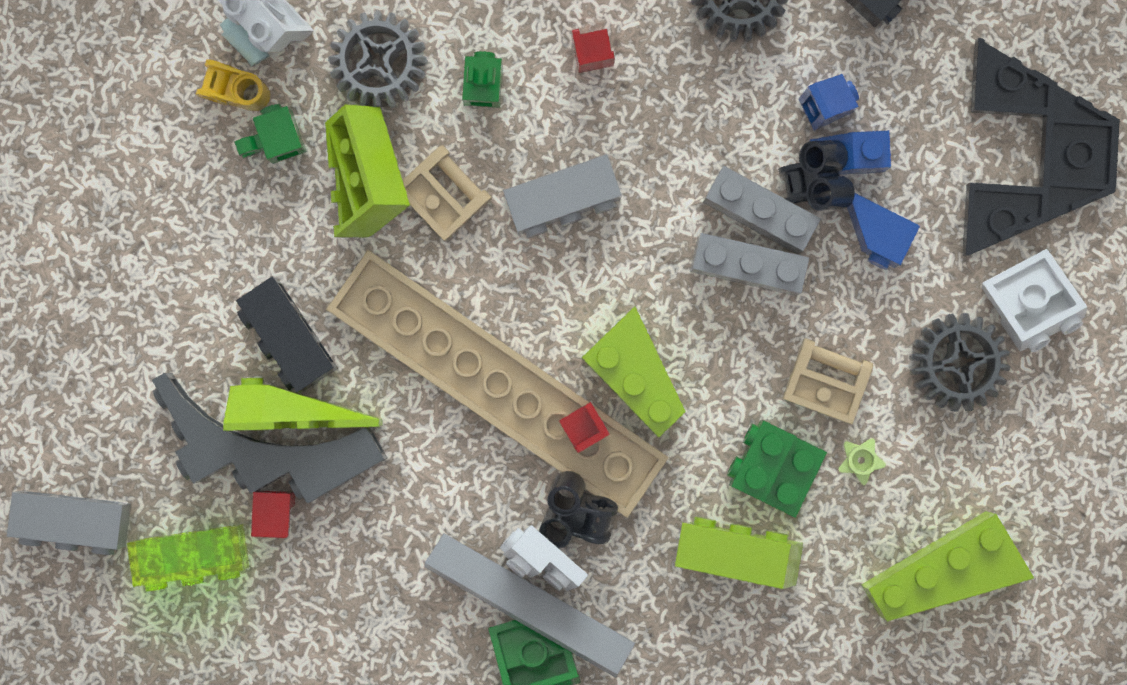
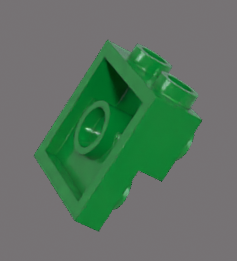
M760 420L758 426L752 423L743 440V443L748 446L742 459L736 456L727 472V476L732 478L729 485L796 518L827 452L764 420Z
M517 620L488 628L503 685H576L581 683L573 653Z

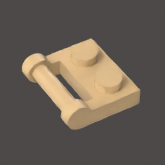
M441 145L403 179V184L410 206L446 242L490 202L493 197L486 190L481 191L449 157L450 152L446 147ZM439 166L471 200L464 208L430 173L434 168Z
M804 338L782 399L853 425L873 369V363L864 359L861 362L815 346V341ZM811 359L855 375L853 385L806 369L809 360Z

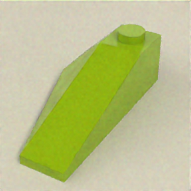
M241 378V385L230 386L223 431L383 426V420L275 385H263V378Z

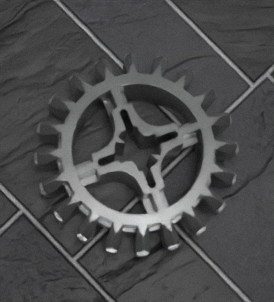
M691 0V4L694 6L703 5L696 12L697 19H702L706 16L710 17L705 23L704 28L710 30L715 24L720 26L716 34L718 38L723 37L725 30L731 31V42H736L739 32H743V38L746 42L751 41L752 29H754L759 37H763L766 33L764 25L774 29L777 25V20L774 16L783 17L786 11L780 4L788 2V0H769L765 8L760 3V0H732L731 3V0H723L722 4L717 8L713 0ZM735 9H743L749 14L753 13L756 16L748 19H736L727 15Z
M962 313L958 322L954 314L946 315L945 324L939 318L934 319L932 326L935 332L927 327L921 330L922 335L927 341L917 339L913 342L916 348L922 350L921 354L915 353L909 356V359L912 361H920V367L910 369L911 375H923V379L915 383L916 388L921 389L929 386L930 388L925 392L924 398L931 400L938 394L936 406L944 408L949 401L950 411L954 412L959 411L961 403L965 411H973L974 400L979 406L987 405L985 393L990 397H997L999 393L993 384L1005 385L1007 380L999 376V372L1009 371L1011 368L1008 364H1001V357L1009 356V350L999 351L997 347L1005 341V338L998 336L992 339L991 335L995 332L996 327L988 325L981 330L983 318L976 317L970 324L968 313ZM960 332L974 337L982 345L985 352H971L967 348L965 340H961ZM948 335L949 342L947 343L946 356L939 361L933 362V354L938 343ZM958 352L961 353L960 357H965L966 359L975 358V361L967 362L966 365L961 366L962 372H959L960 367H944V364L952 363L953 360L959 358ZM987 363L983 379L975 388L971 389L970 383L974 382L973 372L975 368ZM935 373H950L955 384H958L960 393L953 392L943 386Z

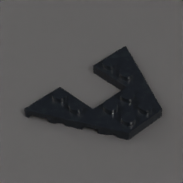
M983 38L975 40L971 113L1043 117L1039 187L971 182L966 184L962 252L964 257L1116 192L1120 119L1106 111L1098 110L1083 97H1076L1058 86V83L1037 70L1029 69L1017 58H1011L985 43Z

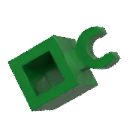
M477 51L474 52V57L465 56L462 94L464 106L500 108L503 63L502 58H495V53Z
M281 104L265 107L260 111L261 115L253 118L258 134L234 141L239 156L242 155L243 159L264 151L267 160L272 164L307 152L293 111L288 106L282 107Z

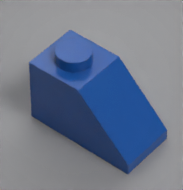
M843 74L808 86L798 99L814 131L853 113L859 107L856 102L859 100L856 87L850 80L846 82Z
M889 130L850 132L810 139V141L837 140L843 143L848 152V160L843 170L839 171V175L884 173L891 168Z
M855 193L854 200L847 209L861 251L869 255L867 261L884 270H887L889 266L893 268L900 266L920 225Z

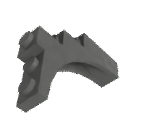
M163 373L152 379L156 387L153 390L155 399L163 409L168 408L174 419L171 422V426L177 437L181 441L186 440L188 443L186 446L175 451L179 458L176 461V465L182 476L186 480L191 479L193 484L202 482L229 465L234 464L236 469L232 473L236 482L242 490L247 488L251 494L290 473L293 478L289 481L291 489L299 500L304 498L308 504L388 458L370 427H365L334 441L316 445L292 446L259 441L235 431H223V424L209 416L188 396L173 373Z

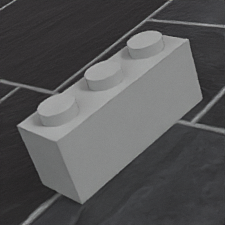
M607 154L503 190L518 235L526 233L527 238L546 233L548 231L546 225L560 221L561 226L582 220L581 213L592 209L595 210L596 214L610 211L617 207L615 201L621 200L622 197Z
M723 166L703 201L704 204L797 255L804 251L821 218L726 166Z
M700 233L697 238L690 272L797 296L802 293L809 257Z
M32 491L12 492L6 537L19 538L18 544L41 546L42 541L56 542L55 548L60 550L75 551L78 550V545L92 547L91 553L114 555V550L126 547L131 503Z

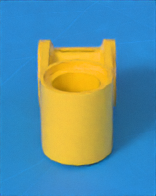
M206 59L205 66L207 71L203 84L195 93L198 97L249 111H259L267 106L270 101V90L258 76L218 61ZM250 85H257L258 93L256 97L251 100H245L244 91Z

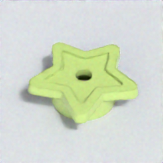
M873 438L861 445L848 441L844 442L847 458L839 467V471L842 473H854L862 485L867 484L869 476L874 470L886 466V463L875 453V440ZM859 457H864L865 462L863 464L858 462Z

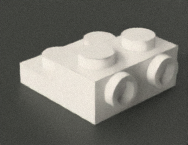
M218 0L223 6V12L226 17L233 23L241 25L248 32L249 41L262 52H282L291 41H304L314 31L286 0Z
M1047 249L982 283L983 291L1001 316V325L1020 352L1027 348L1031 352H1036L1049 344L1051 341L1049 336L1059 331H1062L1064 335L1070 334L1083 324L1081 319L1085 317L1087 305Z
M532 525L524 531L517 528L500 546V549L504 552L503 555L509 559L506 565L521 578L524 575L532 578L543 570L546 572L543 578L558 591L562 588L566 591L577 588L588 576L587 573Z

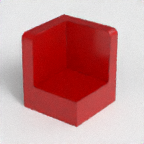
M579 29L572 30L571 38L579 73L614 66L615 56L614 51L611 50L607 29L580 34Z
M591 402L559 420L577 453L610 435Z
M264 490L253 492L251 537L287 538L289 536L290 510L292 507H295L294 492Z

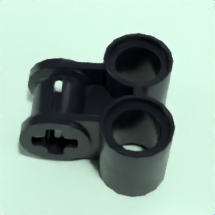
M837 140L809 141L800 150V163L778 168L779 174L784 176L787 192L785 199L793 204L808 201V204L817 211L844 209L850 206L854 200L855 188L849 178L839 175V171L843 170L848 160V152L843 143Z
M573 471L561 472L556 476L547 499L549 508L544 515L539 532L558 549L569 544L572 536L593 544H606L611 537L609 527L612 516H615L618 512V505L609 498L585 493L586 484L584 479ZM568 490L574 497H565L559 491ZM558 522L565 527V529H557L551 523Z

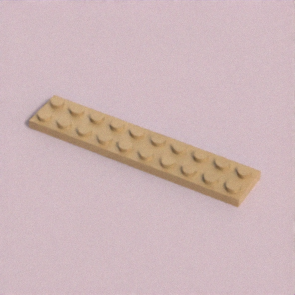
M369 250L366 251L326 309L560 472L573 471L579 474L584 479L586 490L595 496H603L616 502L618 512L627 518L669 458L595 406V410L610 435L577 453L559 420L589 403L587 400Z

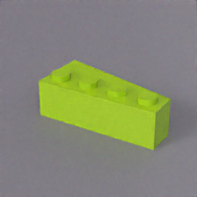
M985 511L864 582L861 586L878 615L888 622L1034 579V576L997 514Z

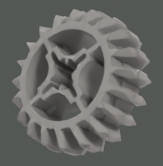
M376 10L374 12V20L369 21L368 16L364 12L360 14L361 24L356 25L352 19L347 21L351 29L349 33L342 29L337 31L338 36L343 42H331L330 47L340 54L329 56L328 61L331 65L339 67L334 68L330 74L333 79H341L337 84L340 92L350 88L347 93L349 101L353 102L361 95L360 106H368L372 98L374 107L382 109V99L386 98L390 108L396 107V102L393 96L399 94L401 99L406 102L409 100L407 93L404 91L406 87L415 92L419 90V86L412 78H425V72L416 66L426 65L428 63L427 57L416 54L423 52L426 47L424 42H414L419 37L417 29L406 32L409 27V22L406 19L401 20L395 26V13H389L386 21H383L381 11ZM375 33H385L396 37L397 40L376 44L367 36ZM359 43L363 49V57L356 64L357 68L350 72V55L354 46ZM368 47L375 54L379 53L380 57L382 54H385L383 61L388 73H385L382 67H377L376 64L371 67L373 60ZM406 48V67L401 76L397 78L392 70V64L400 56L399 52ZM372 76H380L389 85L373 88L364 86L359 81L363 78L367 80Z

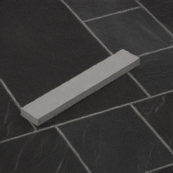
M443 533L425 561V568L615 678L635 645L633 641Z

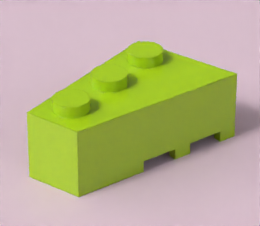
M636 306L582 356L585 363L657 437H660L686 412Z

